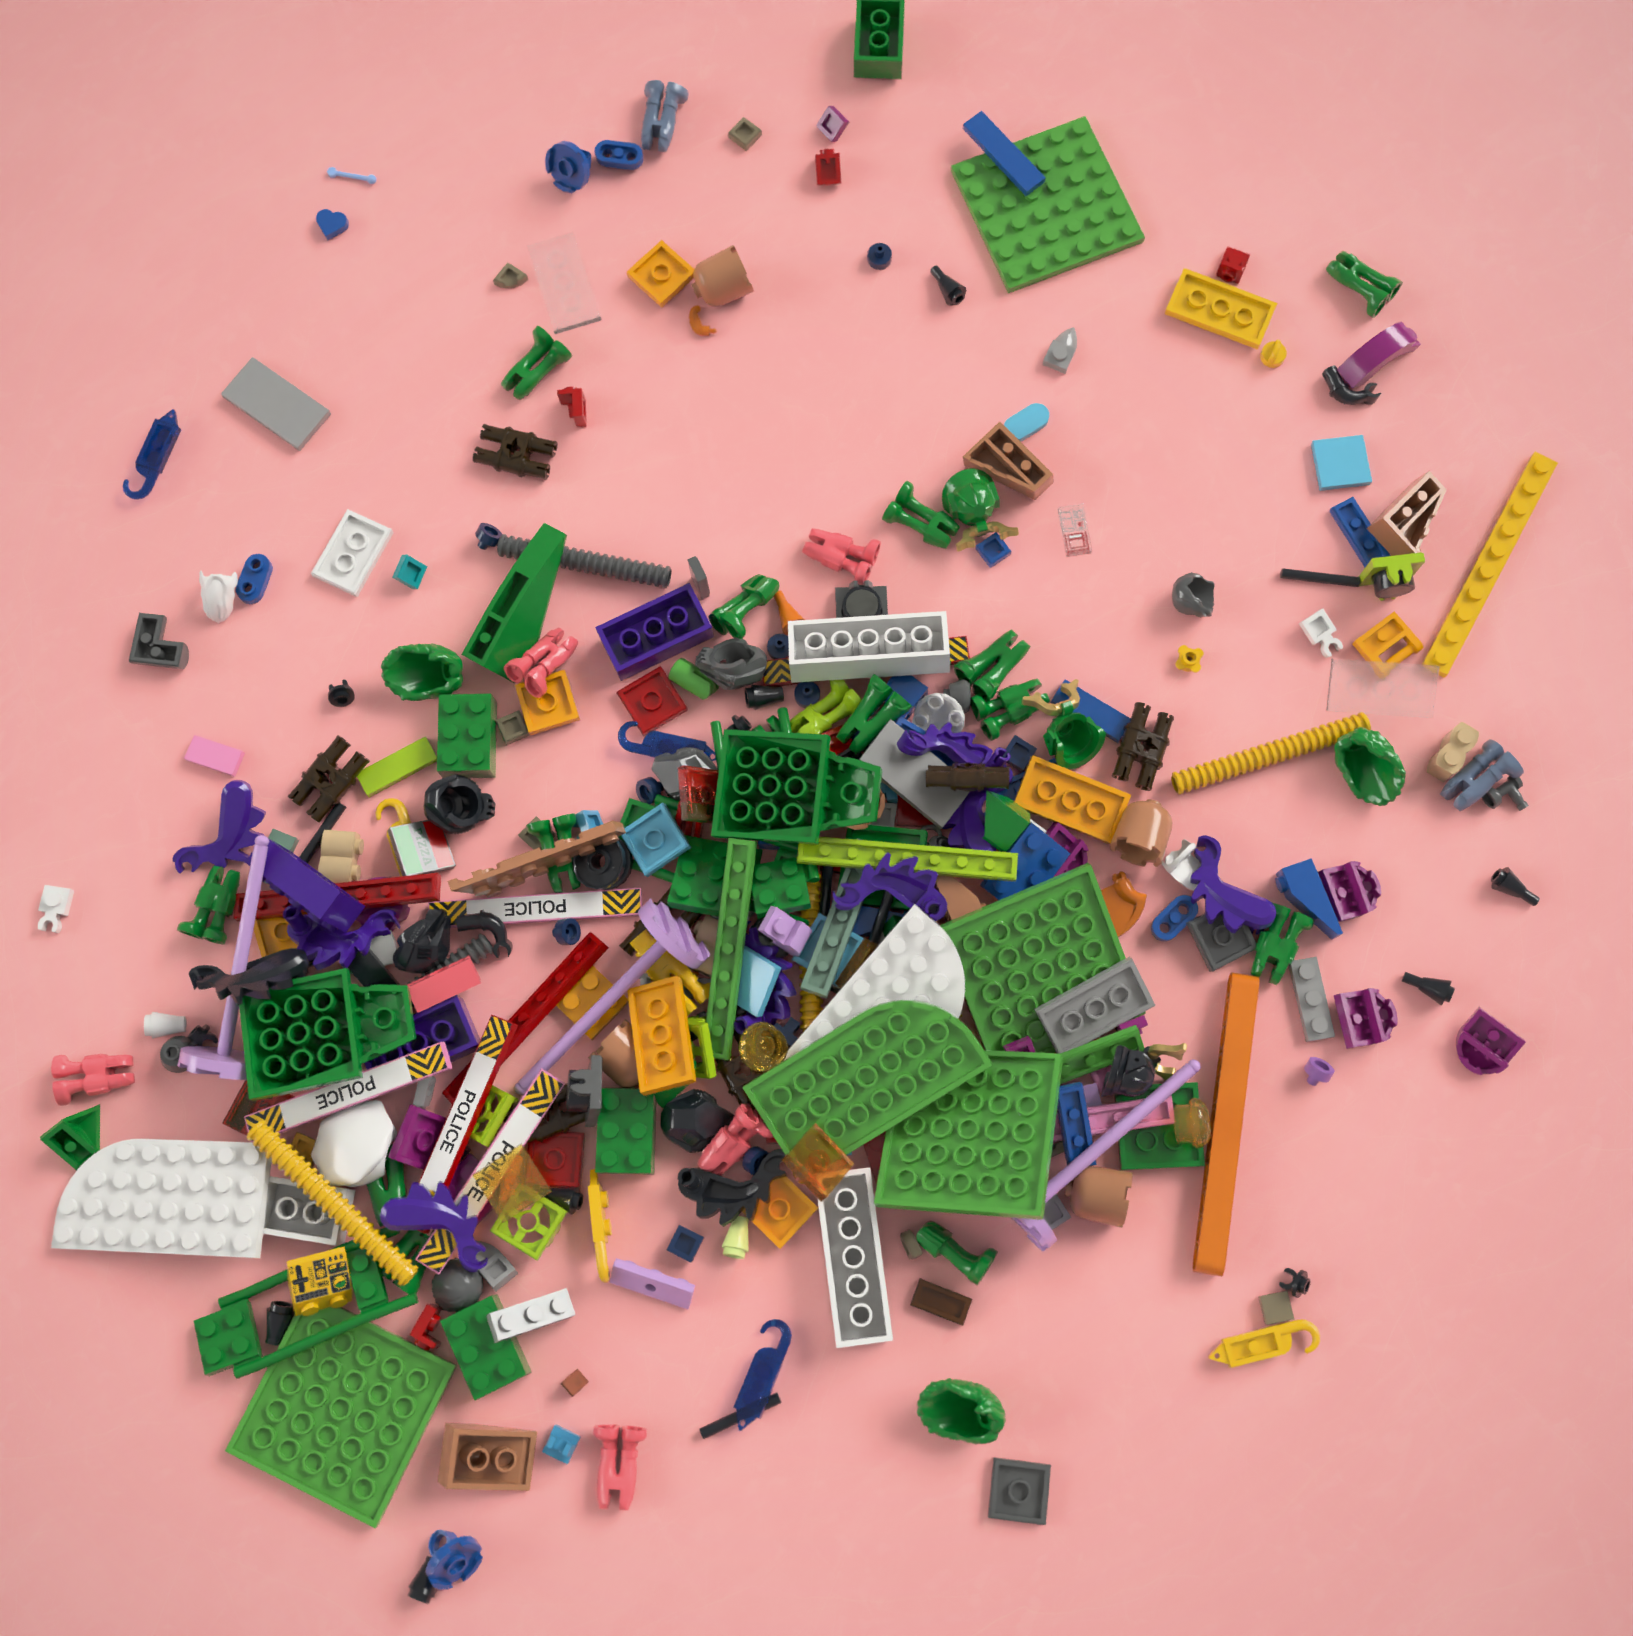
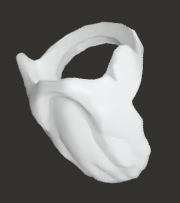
M200 570L199 583L201 585L203 610L212 621L217 623L223 622L233 611L234 588L238 584L237 573L234 572L231 576L222 574L204 576L202 570Z
M1183 839L1181 849L1172 851L1166 856L1165 862L1162 861L1161 864L1176 881L1189 890L1194 891L1198 884L1190 883V878L1201 867V864L1196 857L1191 855L1196 848L1195 843H1190Z

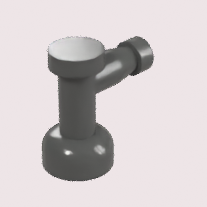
M1509 776L1506 782L1497 788L1491 787L1482 797L1484 803L1492 809H1495L1502 803V797L1506 794L1517 805L1516 807L1519 811L1529 806L1518 790L1523 787L1520 777L1512 778Z

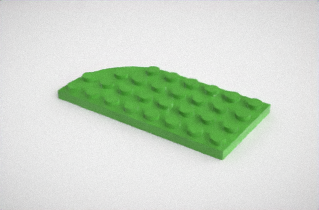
M896 1000L875 1005L857 1014L745 1084L743 1089L803 1182L992 1066V1062L971 1030L953 1014L926 1002Z

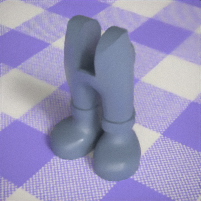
M651 80L646 82L644 87V94L648 99L641 130L642 149L651 150L653 139L656 137L659 138V152H667L674 133L678 104H683L688 100L689 92L682 85L669 81L666 86L662 116L658 121L661 100L665 94V85L661 80Z
M1489 739L1483 743L1482 753L1473 757V760L1446 783L1440 795L1446 800H1451L1462 791L1453 803L1457 810L1462 811L1480 800L1496 782L1503 778L1502 775L1507 774L1512 778H1519L1524 774V770L1509 751L1504 753L1503 747L1498 742ZM1489 767L1480 777L1474 780L1478 774Z

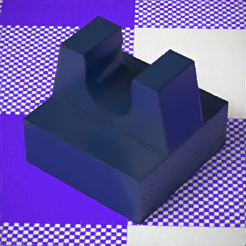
M792 1017L784 1027L776 1022L770 1031V1036H773L790 1048L798 1039L794 1034L799 1029L800 1023Z

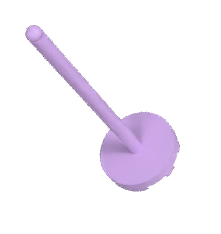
M259 835L255 838L231 975L245 972L247 968L268 851L267 845L269 844V839L264 835ZM231 995L226 998L218 1047H182L178 1061L179 1068H187L188 1072L195 1074H217L219 1078L247 1080L244 1051L232 1049L239 1005L234 1002Z
M651 898L638 910L642 923L657 941L515 1084L514 1090L518 1095H524L540 1069L543 1068L548 1071L666 951L693 969H697L710 956L705 943L701 941L698 944L693 938L689 925L684 919L679 917L676 920L671 916L667 905L663 902L656 905L652 902Z
M1191 1059L1188 1064L1186 1063L1049 1180L1045 1203L1192 1078L1196 1072H1199L1201 1069L1200 1063L1195 1059ZM1011 1218L1028 1233L1026 1236L1042 1252L1057 1242L1055 1234L1044 1219Z

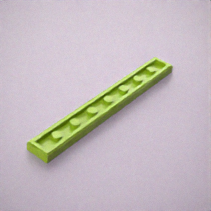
M819 837L818 845L798 844L797 864L863 869L865 864L869 863L875 870L884 854L889 852L891 854L890 866L904 858L917 856L918 862L914 867V872L930 869L936 871L939 876L1016 882L1018 853Z

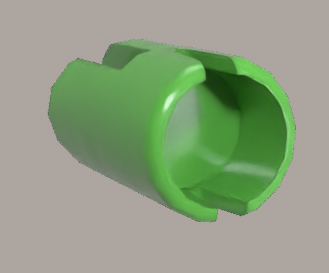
M684 658L678 659L669 672V680L702 700L708 698L719 689L716 683L700 672V668Z

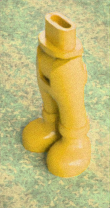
M645 929L629 944L637 951L635 956L641 957L657 940ZM668 951L646 971L653 982L671 977L670 973L680 976L683 986L691 992L699 1004H702L709 997L711 982L706 984L698 982L699 978L692 973L690 968ZM684 994L688 1016L698 1006Z

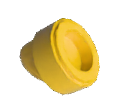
M1279 339L1266 343L1260 353L1261 362L1269 368L1279 367L1287 356L1286 348Z

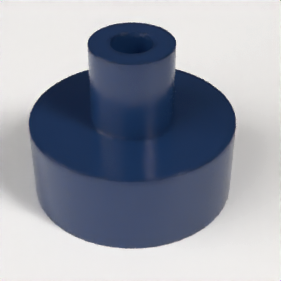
M885 243L871 245L867 252L868 264L876 270L886 269L892 261L891 248Z
M480 523L475 532V536L480 540L477 544L478 547L486 550L488 546H498L499 538L502 536L501 531L491 524Z
M775 634L769 639L767 650L772 659L789 658L787 635Z
M812 681L800 682L794 690L796 703L800 707L806 708L810 704L814 705L819 702L820 689L818 685Z
M653 777L641 779L636 784V793L639 800L647 804L655 803L656 796L658 794L661 795V792L664 790L660 781L657 782Z
M573 918L560 919L555 924L552 935L560 945H574L580 939V925Z
M759 1146L750 1148L742 1157L743 1169L754 1176L762 1160L769 1152Z

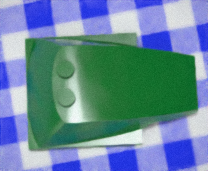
M724 729L711 836L714 838L818 845L820 831L876 822L882 768L854 758L837 756L835 752L829 751L831 739L829 735Z
M347 968L292 979L294 986L281 990L269 989L270 999H256L245 995L243 1003L239 1005L249 1100L252 1101L363 1078L361 1064L416 1040L409 987L407 985L380 984L371 985L370 987H359L358 984H351L350 970Z

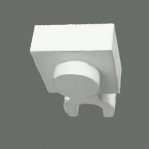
M1323 608L1298 623L1312 645L1320 642V650L1325 658L1332 656L1328 648L1330 644L1334 645L1337 651L1343 648L1342 642L1331 635L1337 629Z
M44 885L38 911L44 912L45 916L38 922L39 930L46 932L47 925L52 922V932L58 934L61 932L62 922L60 921V916L69 915L75 890Z

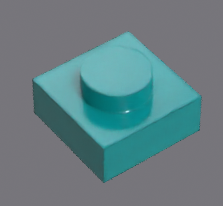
M407 554L401 555L392 578L411 589H418L427 566Z

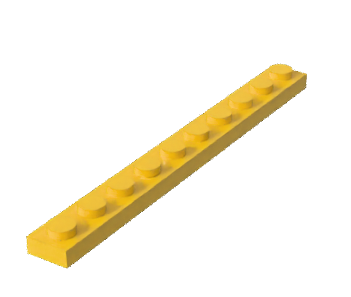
M1536 451L1531 455L1421 664L1422 667L1443 678L1448 675L1558 462Z

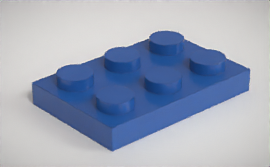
M1030 822L1007 850L1010 853H1018L1016 882L984 879L979 886L997 900H1001L1053 878L1071 853Z

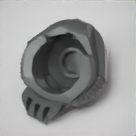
M731 638L717 644L714 648L703 647L698 656H696L695 665L700 668L701 673L722 689L736 690L757 683L763 678L767 667V656L760 648L748 645L745 639Z
M686 747L677 749L674 754L664 753L655 756L651 770L664 786V791L669 798L680 801L681 798H686V793L689 791L692 800L687 796L686 803H691L692 801L696 804H704L708 802L706 801V793H709V801L712 800L710 794H715L716 796V791L680 786L679 769L718 774L716 765L703 750ZM693 792H698V795H697V793H695V794H696V796L698 797L699 800H693V797H694V799H696V797L694 796ZM699 792L705 793V796L703 795L705 801H700V798L701 800L703 799L700 796Z

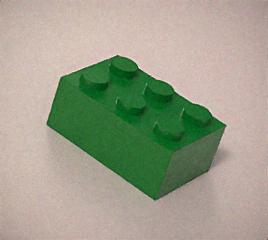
M905 0L856 1L854 78L902 79Z
M491 693L439 695L437 772L442 778L454 774L468 778H496L497 723L495 720H497V702Z
M602 1088L601 1111L597 1122L595 1173L654 1175L657 1101L654 1093L644 1096L640 1093V1089Z
M498 1294L491 1295L440 1321L474 1401L532 1373L516 1336L497 1343L494 1342L486 1315L504 1309Z

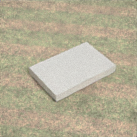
M347 509L312 570L311 575L358 598L394 533L393 530Z

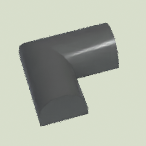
M139 612L129 656L130 663L183 670L188 664L189 649L184 642L163 640L167 623L166 616Z

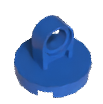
M570 141L558 142L546 152L545 168L547 174L551 173L555 180L553 184L563 192L572 193L580 190L589 181L592 154L580 149V147Z
M436 1530L431 1535L428 1543V1549L432 1557L427 1564L426 1575L434 1588L438 1590L453 1588L452 1582L460 1578L464 1582L476 1572L483 1559L480 1554L482 1547L477 1539L472 1536L457 1537L451 1531ZM445 1536L447 1543L439 1548L440 1541Z

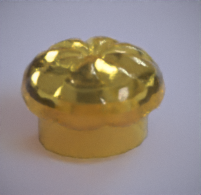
M756 1022L743 1031L739 1042V1054L743 1063L750 1069L764 1072L775 1067L786 1058L788 1052L786 1038L773 1025L767 1022Z
M1191 1098L1189 1104L1175 1105L1174 1126L1178 1144L1193 1143V1146L1199 1149L1208 1143L1211 1136V1125L1208 1123L1210 1122L1208 1108L1198 1098Z

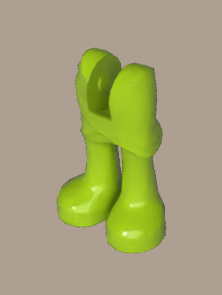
M843 679L829 680L830 693L814 705L810 704L790 720L792 733L822 734L830 729L832 724L852 715L861 702V698L852 688L849 689ZM836 707L835 709H833L832 711H830V712L827 713L826 715H824V716L822 715V714H824L825 712L829 711L830 709Z

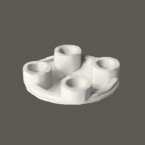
M933 693L922 698L918 702L914 710V717L912 718V723L925 731L931 724H934L940 730L949 722L952 724V733H958L962 731L965 722V715L961 705L954 698L942 693Z

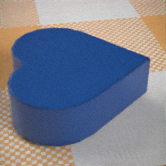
M322 209L316 214V222L327 241L345 232L349 227V221L342 212L333 213L329 209Z

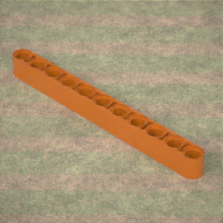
M1232 972L1229 975L1226 990L1192 1264L1193 1272L1219 1277L1223 1276L1226 1265L1259 992V977Z

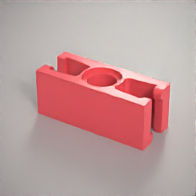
M468 955L406 985L410 989L411 1001L417 1013L481 984V979Z

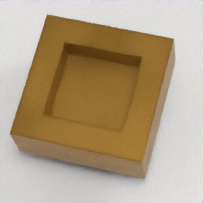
M297 1132L291 1143L293 1146L292 1150H297L299 1152L298 1156H303L305 1158L304 1162H310L312 1164L311 1168H313L315 1163L312 1160L311 1154L316 1140Z

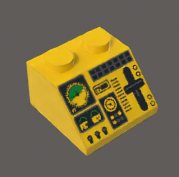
M345 1247L287 1261L288 1287L295 1316H310L321 1309L328 1307L340 1308L352 1301V1285Z

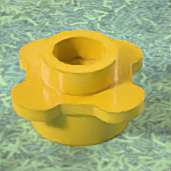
M1186 645L1180 646L1178 648L1179 657L1175 663L1177 669L1187 672L1192 671L1193 673L1199 672L1201 669L1200 659L1204 655L1203 650L1200 648L1191 649ZM1187 657H1191L1192 660L1188 661Z

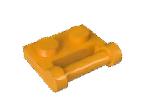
M1395 611L1352 643L1380 679L1387 677L1390 674V670L1413 653L1417 654L1424 648L1422 642ZM1401 639H1404L1407 645L1383 663L1379 656Z

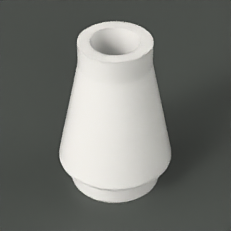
M152 1012V1014H146L144 1017L145 1036H151L152 1039L186 1032V1016Z

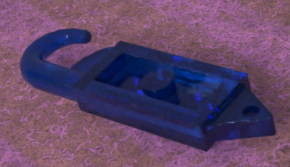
M175 409L170 410L160 419L155 418L135 461L137 472L146 479L139 491H131L129 489L128 479H125L122 485L123 492L129 498L138 500L148 496L153 490L159 474H162L181 432Z
M637 721L624 723L618 731L619 744L624 750L631 753L655 758V756L664 753L674 754L680 748L691 747L703 750L712 762L716 761V757L714 759L711 758V755H715V752L707 745L706 741L651 731L644 737L642 744L630 742L626 738V731L630 727L638 726Z
M780 1319L768 1320L760 1329V1333L763 1334L768 1328L777 1327L781 1331V1338L776 1349L764 1347L759 1349L754 1355L733 1406L736 1409L738 1430L740 1432L756 1419L761 1420L783 1366L782 1363L790 1346L792 1334L787 1323ZM741 1421H745L744 1426H741Z

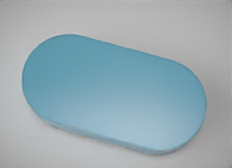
M1040 403L1030 404L1008 418L1004 426L1022 442L1047 425L1049 410Z

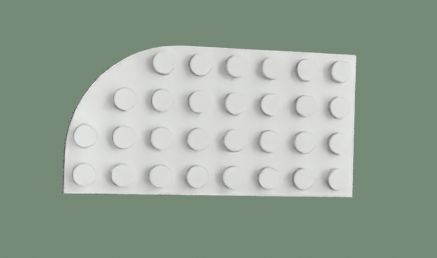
M914 904L775 1066L857 1014L881 1003L896 1000L921 1001L938 1006L959 1018L965 995L964 969L957 948L945 930Z
M129 1139L111 1144L87 1159L78 1168L65 1187L56 1212L51 1248L260 1258L272 1158L267 1159L265 1157L266 1153H261L259 1151L260 1147H255L253 1142Z

